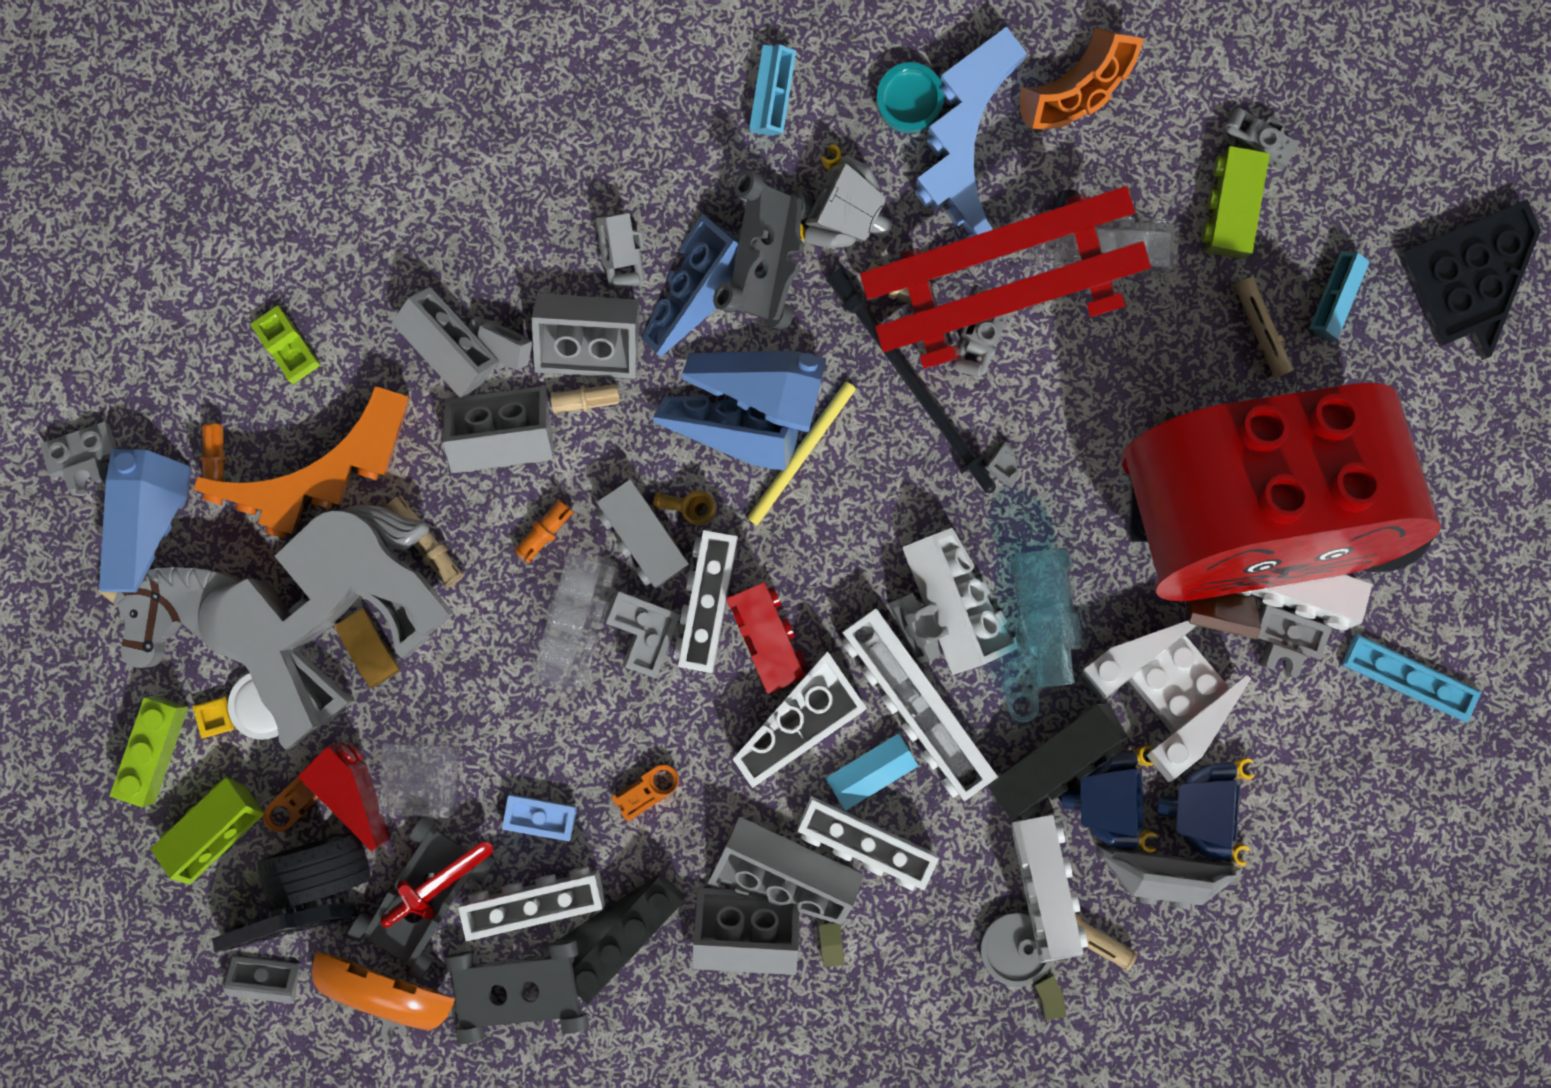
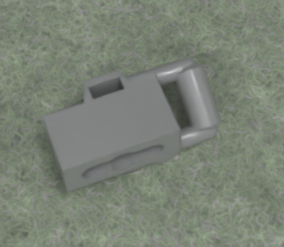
M1241 108L1233 109L1225 126L1227 133L1240 140L1237 145L1238 147L1270 153L1268 163L1280 170L1287 166L1299 142L1284 134L1285 124L1273 117L1264 122ZM1243 120L1250 123L1245 132L1239 129Z
M617 213L596 217L600 240L599 248L602 252V264L606 268L609 286L617 289L640 285L644 281L640 253L644 247L642 234L632 231L630 213ZM634 265L635 272L615 275L614 269Z
M1008 314L973 324L974 328L971 335L966 334L968 326L963 328L960 335L962 341L959 346L961 358L954 360L953 363L957 372L977 377L986 374ZM966 353L982 358L981 363L965 360Z
M479 316L470 319L467 327L499 361L494 368L495 370H500L507 366L518 370L528 365L532 340L518 334L514 330L501 326L497 322H489Z

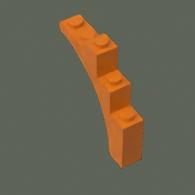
M375 386L368 405L350 433L334 449L311 465L286 476L259 482L231 483L197 477L193 490L202 492L201 499L219 505H222L224 499L237 503L235 510L256 515L257 509L262 510L258 524L267 526L265 533L285 539L287 533H297L308 496L313 497L311 504L331 509L333 503L342 505L353 467L358 468L357 475L377 480L378 474L387 476L410 398Z

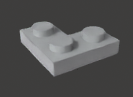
M615 590L603 622L634 634L622 666L656 679L680 614Z

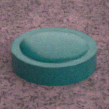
M907 62L892 67L882 77L876 93V107L881 119L890 128L901 133H917L929 128L939 117L944 104V95L940 91V88L943 86L942 82L933 70L923 64Z

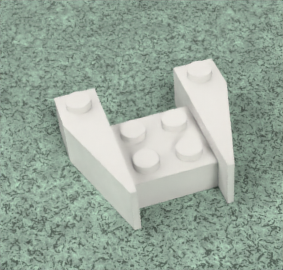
M1189 620L1112 647L1080 674L1101 701L1105 700L1129 681L1173 735L1146 755L1168 782L1177 778L1202 758L1251 680L1247 675L1230 688L1186 637L1197 626L1190 624Z

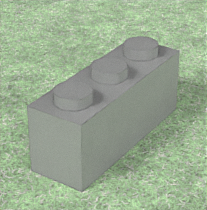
M431 287L409 297L392 321L395 328L460 398L480 387L499 363L495 356Z
M631 479L596 502L601 509L596 513L607 530L613 527L620 536L615 542L626 558L633 555L639 564L635 571L646 586L652 583L657 588L690 565Z

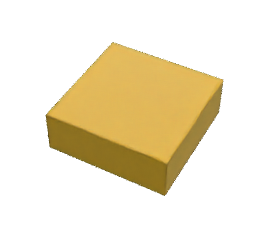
M228 696L192 706L201 739L237 729L233 725L228 713Z

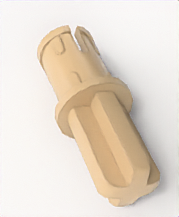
M615 384L585 388L584 385H581L578 390L551 393V404L554 414L584 409V412H588V408L615 405L620 401L619 389Z

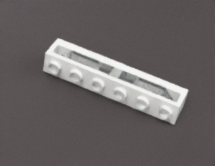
M876 608L842 631L845 639L841 641V644L852 659L857 655L865 664L861 671L872 686L878 683L886 693L881 697L882 701L892 714L898 711L906 722L901 727L912 742L919 739L926 750L921 755L932 770L937 767L940 768L946 777L941 782L952 798L959 795L965 802L998 778Z

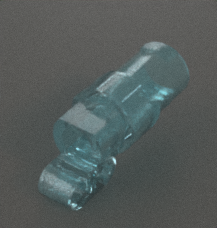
M1066 548L1011 554L1010 556L1011 562L1008 568L1009 574L1014 573L1019 619L1014 620L1018 656L1010 657L1005 662L1002 673L1006 706L1011 717L1018 722H1029L1037 716L1039 712L1037 688L1075 684L1071 649L1082 648L1084 644L1080 612L1074 613L1069 573V567L1073 566V562ZM1016 662H1020L1023 668H1028V673L1022 675L1024 687L1031 685V691L1017 690L1012 693L1010 692L1011 686L1017 687L1016 677L1009 675V670L1015 668ZM1024 696L1031 699L1032 709L1028 714L1018 715L1014 712L1013 703L1018 697Z

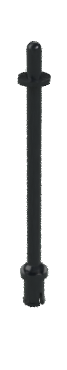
M843 267L836 270L826 279V282L830 284L843 302L841 307L844 311L856 314L882 350L875 327L879 323L866 307V294L863 290L859 291ZM898 349L884 352L890 363L965 464L960 468L959 472L963 474L969 470L986 493H993L996 490V484L980 463L986 457L984 453L978 456L973 454Z

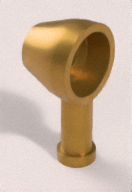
M702 490L692 491L685 498L657 492L653 500L654 508L680 511L683 517L694 525H705L716 516L717 506L715 500L710 494ZM703 506H707V513L704 516H700V509Z

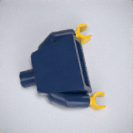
M1140 746L1135 751L1119 752L1109 760L1104 757L1094 764L1096 769L1080 780V789H1068L1062 794L1063 809L1081 810L1082 826L1089 827L1092 835L1110 847L1132 849L1139 847L1148 853H1153L1156 850L1153 846H1145L1147 837H1158V835L1151 830L1143 829L1142 767H1135L1137 764L1140 766L1154 765L1151 761L1146 762L1143 759V752L1146 749H1154L1152 746Z
M1238 759L1234 763L1209 764L1191 773L1186 783L1179 784L1178 797L1159 796L1158 815L1177 817L1176 833L1183 835L1185 843L1204 857L1220 860L1230 859L1240 866L1247 864L1245 860L1237 859V854L1240 850L1250 851L1249 847L1237 842L1241 779H1252L1255 774L1245 775L1242 767L1245 763H1253L1251 759Z

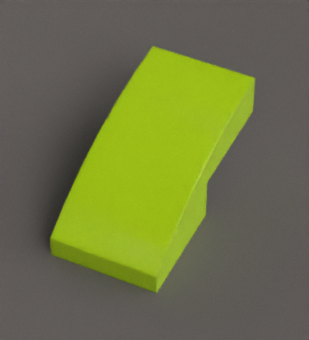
M277 305L250 324L264 348L273 356L290 383L295 384L321 366L280 306Z

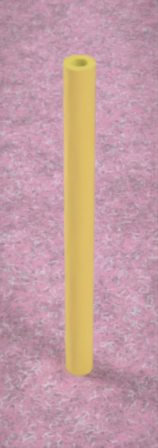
M847 381L844 382L794 451L786 470H781L749 513L747 519L758 526L855 392L856 388Z

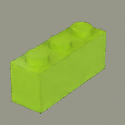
M1229 146L1222 153V156H1217L1213 168V176H1218L1216 189H1211L1207 202V208L1212 209L1210 222H1205L1201 241L1206 242V253L1246 259L1253 253L1270 153Z
M159 696L143 698L109 797L139 807H146L156 803L189 706Z
M225 777L222 781L215 784L197 805L191 807L177 824L164 832L160 840L150 850L169 879L190 885L265 813L244 784Z

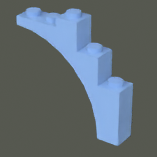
M1007 27L941 75L940 80L943 86L940 88V91L944 95V101L949 106L954 104L956 107L929 126L927 144L936 156L943 155L944 158L919 176L915 184L917 187L915 194L922 205L926 208L931 206L936 212L946 204L949 207L946 210L947 215L956 226L962 224L969 233L967 238L993 230L987 221L979 200L974 174V147L980 118L988 101L1001 83L1024 62L1027 52Z

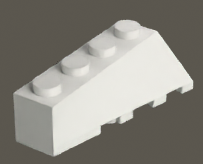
M953 528L902 547L925 606L936 603L938 611L934 614L935 619L941 627L946 626L949 630L948 635L938 640L952 675L982 666L1022 647L1016 636L1010 638L1004 627L1007 620L1001 610L995 612L988 600L987 595L990 591L985 582L976 579L972 573L974 564Z
M828 651L744 747L733 756V761L752 788L867 709Z
M1054 815L1012 822L1011 828L1039 962L1044 963L1083 955L1082 948L1088 947L1084 926H1077L1075 912H1080V906L1076 891L1070 892L1067 878L1073 877L1069 857H1062L1060 843H1065V837L1061 822L1055 823Z

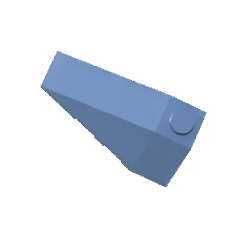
M703 213L680 248L679 252L686 256L679 272L671 271L667 281L671 284L668 298L657 302L642 337V340L659 356L664 355L717 309L713 302L715 290L721 283L731 284L739 239Z
M797 351L689 353L681 379L716 396L726 394L738 400L737 406L745 410L753 407L766 414L765 420L776 425L809 432L827 359Z
M705 395L664 397L653 416L654 423L748 464L783 471L786 470L795 451L799 431L765 420L766 414L753 407L745 410L737 406L738 400L728 396V399L719 402H710L709 398Z
M111 450L105 485L99 590L101 592H137L155 559V550L163 536L167 537L172 528L170 525L178 509L182 510L187 500L191 478L190 466L148 450Z

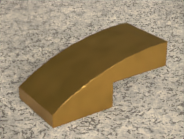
M364 608L334 625L351 659L371 689L401 671L389 646L382 640L371 616Z

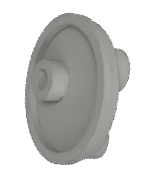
M1009 913L994 920L983 935L981 942L983 963L991 976L1005 985L1012 987L1031 985L1040 980L1048 972L1052 961L1039 962L1031 919L1028 914Z

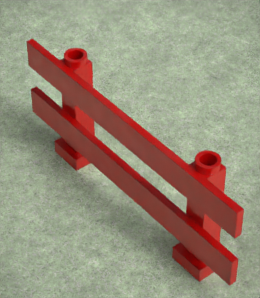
M1128 186L1088 199L1085 193L1065 199L1066 206L920 253L919 248L899 254L901 259L899 261L859 273L867 300L904 288H908L915 314L875 326L883 353L923 340L927 351L926 354L920 355L923 369L961 358L958 345H949L946 333L1090 288L1093 302L1086 303L1090 317L1127 307L1124 294H1115L1112 281L1152 268L1145 243L1141 241L1103 253L1096 226L1136 213ZM1074 234L1081 261L950 303L937 305L930 280Z

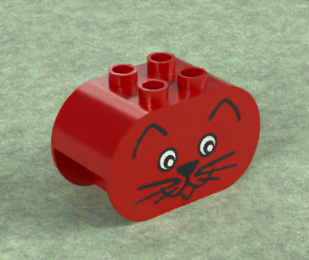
M1354 383L1206 407L1172 418L1147 430L1131 441L1121 454L1122 468L1131 477L1158 577L1154 583L1156 594L1165 600L1191 601L1362 571L1392 561L1418 549L1432 540L1441 529L1398 392L1395 388L1386 384Z

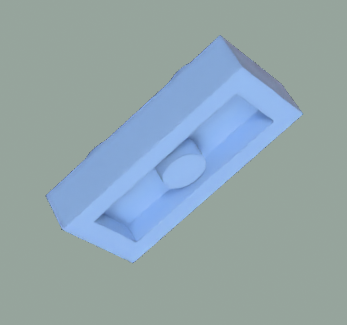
M509 794L502 829L570 842L577 806Z

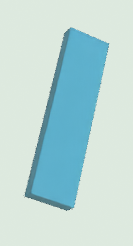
M1354 634L1341 663L1344 667L1467 723L1482 693L1480 690L1359 634Z

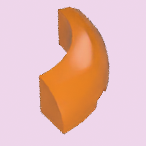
M1095 28L1085 53L1068 73L1054 82L1043 86L1021 87L1019 101L1020 113L1024 123L1032 129H1053L1068 126L1072 121L1086 114L1091 115L1111 99L1110 94L1116 89L1121 80L1128 78L1140 54L1144 38Z
M317 951L314 957L312 967L313 983L321 994L341 1004L388 1021L430 1031L438 1027L447 1018L455 1001V998L440 991L398 978L395 980L342 957Z

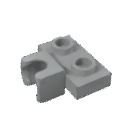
M105 421L40 444L48 475L53 478L64 475L66 486L74 495L84 496L86 494L85 483L89 477H91L92 481L100 483L101 486L105 487L107 470L102 461L110 459L111 450L117 449L110 425Z
M913 593L888 603L915 663L919 665L941 656L938 649V639L948 635L949 630L946 626L941 627L935 619L934 614L938 611L936 603L923 607L915 599Z
M1263 605L1259 617L1261 631L1258 639L1269 643L1266 646L1260 666L1273 669L1278 659L1283 657L1286 660L1285 675L1297 678L1300 675L1306 656L1321 660L1332 627L1269 605Z

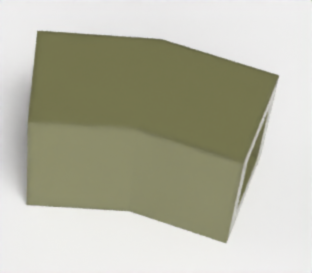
M840 924L819 925L823 967L845 965Z
M1049 973L1033 983L1040 997L1044 1019L1067 1017L1064 995L1054 975Z

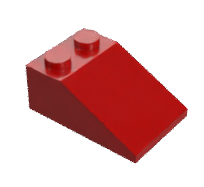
M344 742L327 746L297 777L372 852L387 843L391 838L368 767L362 761L364 755L352 743L346 745Z

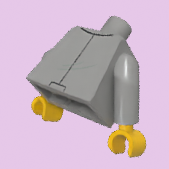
M829 145L828 151L835 154L836 158L828 160L821 156L823 166L831 171L805 224L811 227L805 229L800 224L801 240L805 239V242L825 248L850 247L857 241H865L870 232L881 239L885 238L892 227V221L879 214L886 198L879 192L880 186L869 166L848 155L842 157L837 145Z

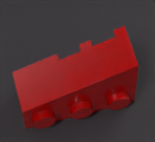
M765 582L726 598L767 694L802 680L805 677L803 670L808 669V665L801 649L794 652L789 639L795 637L788 619L780 620L776 608L781 606L774 587L767 589Z

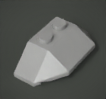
M1098 846V854L1124 888L1131 895L1136 896V902L1156 905L1157 899L1170 901V906L1175 908L1191 909V904H1205L1241 876L1242 868L1234 864Z

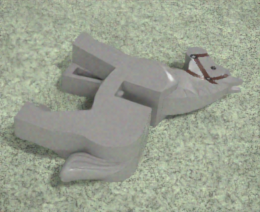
M355 505L341 511H329L320 514L275 555V558L310 599L309 601L302 599L290 609L266 580H242L236 576L219 571L179 567L148 570L137 592H117L113 604L118 605V609L124 618L125 628L121 655L129 666L146 668L158 665L165 655V640L173 637L182 624L214 652L244 664L253 679L262 703L275 719L279 743L285 750L296 747L318 727L330 723L355 702L303 655L300 648L334 625L350 609L359 596L374 604L384 615L393 636L394 649L401 658H408L434 636L432 632L453 616L454 613L421 573L403 564L393 554V549L404 551L411 548L429 532V526L425 522L405 518L387 508L376 505Z

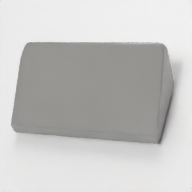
M231 955L223 990L227 996L294 1004L300 963Z

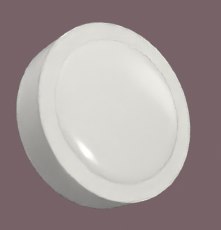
M250 673L245 675L234 685L228 699V713L233 725L242 734L253 739L264 740L279 736L275 719L262 703Z

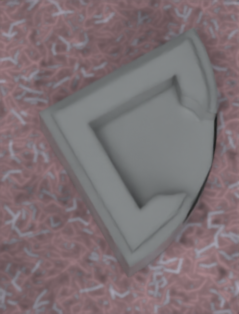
M1004 441L984 469L1010 489L1017 480L1018 464L1014 450Z

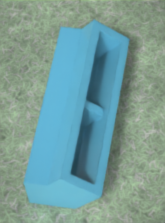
M780 44L762 46L750 121L751 133L771 136L783 134L796 50Z
M1340 252L1309 327L1314 335L1330 342L1338 340L1370 262L1358 252ZM1348 264H1350L1349 267H1348V269H1347V272H1346V274H1345V277H1344V279H1343V282H1342V284H1341V287H1340L1339 291H1337L1338 288H1339V286H1340V283H1341V281H1342V278H1343V276H1344V273H1345V271H1346V268H1347ZM1333 300H1335V301H1334V304H1333V306H1332V308H1331V311H1330V313H1329V316H1328V318H1327V321H1326V323H1325V326H1323V325H1324V322H1325V320H1326V317H1327V315H1328V312H1329V310H1330V307H1331V305H1332V303H1333Z
M898 733L826 777V780L846 811L917 768L918 764Z

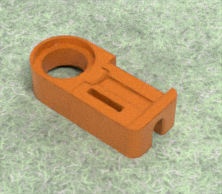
M669 764L657 765L641 776L642 780L639 779L620 791V796L617 793L612 796L613 802L620 808L625 820H632L676 790L679 784V774L673 766ZM660 770H667L673 775V785L668 789H660L654 783V776Z
M296 777L266 807L265 814L263 815L265 825L274 832H283L290 829L305 815L302 810L306 811L318 797ZM283 806L288 809L290 819L286 825H278L274 822L272 812L275 807Z

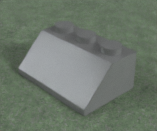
M537 293L532 314L534 372L636 379L640 325L639 300Z
M546 386L445 399L443 445L451 473L472 472L480 469L553 460V436Z
M698 888L693 941V969L796 975L800 917L797 906L793 904L781 905V907L768 903V897L752 892L746 897L736 894L735 890Z

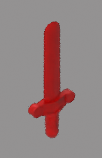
M482 842L476 845L417 889L409 885L406 880L399 881L397 883V890L403 901L389 910L387 914H384L381 917L380 924L385 928L391 927L394 922L397 923L410 912L422 915L424 919L433 918L435 912L433 906L428 901L489 857L493 852L492 844Z

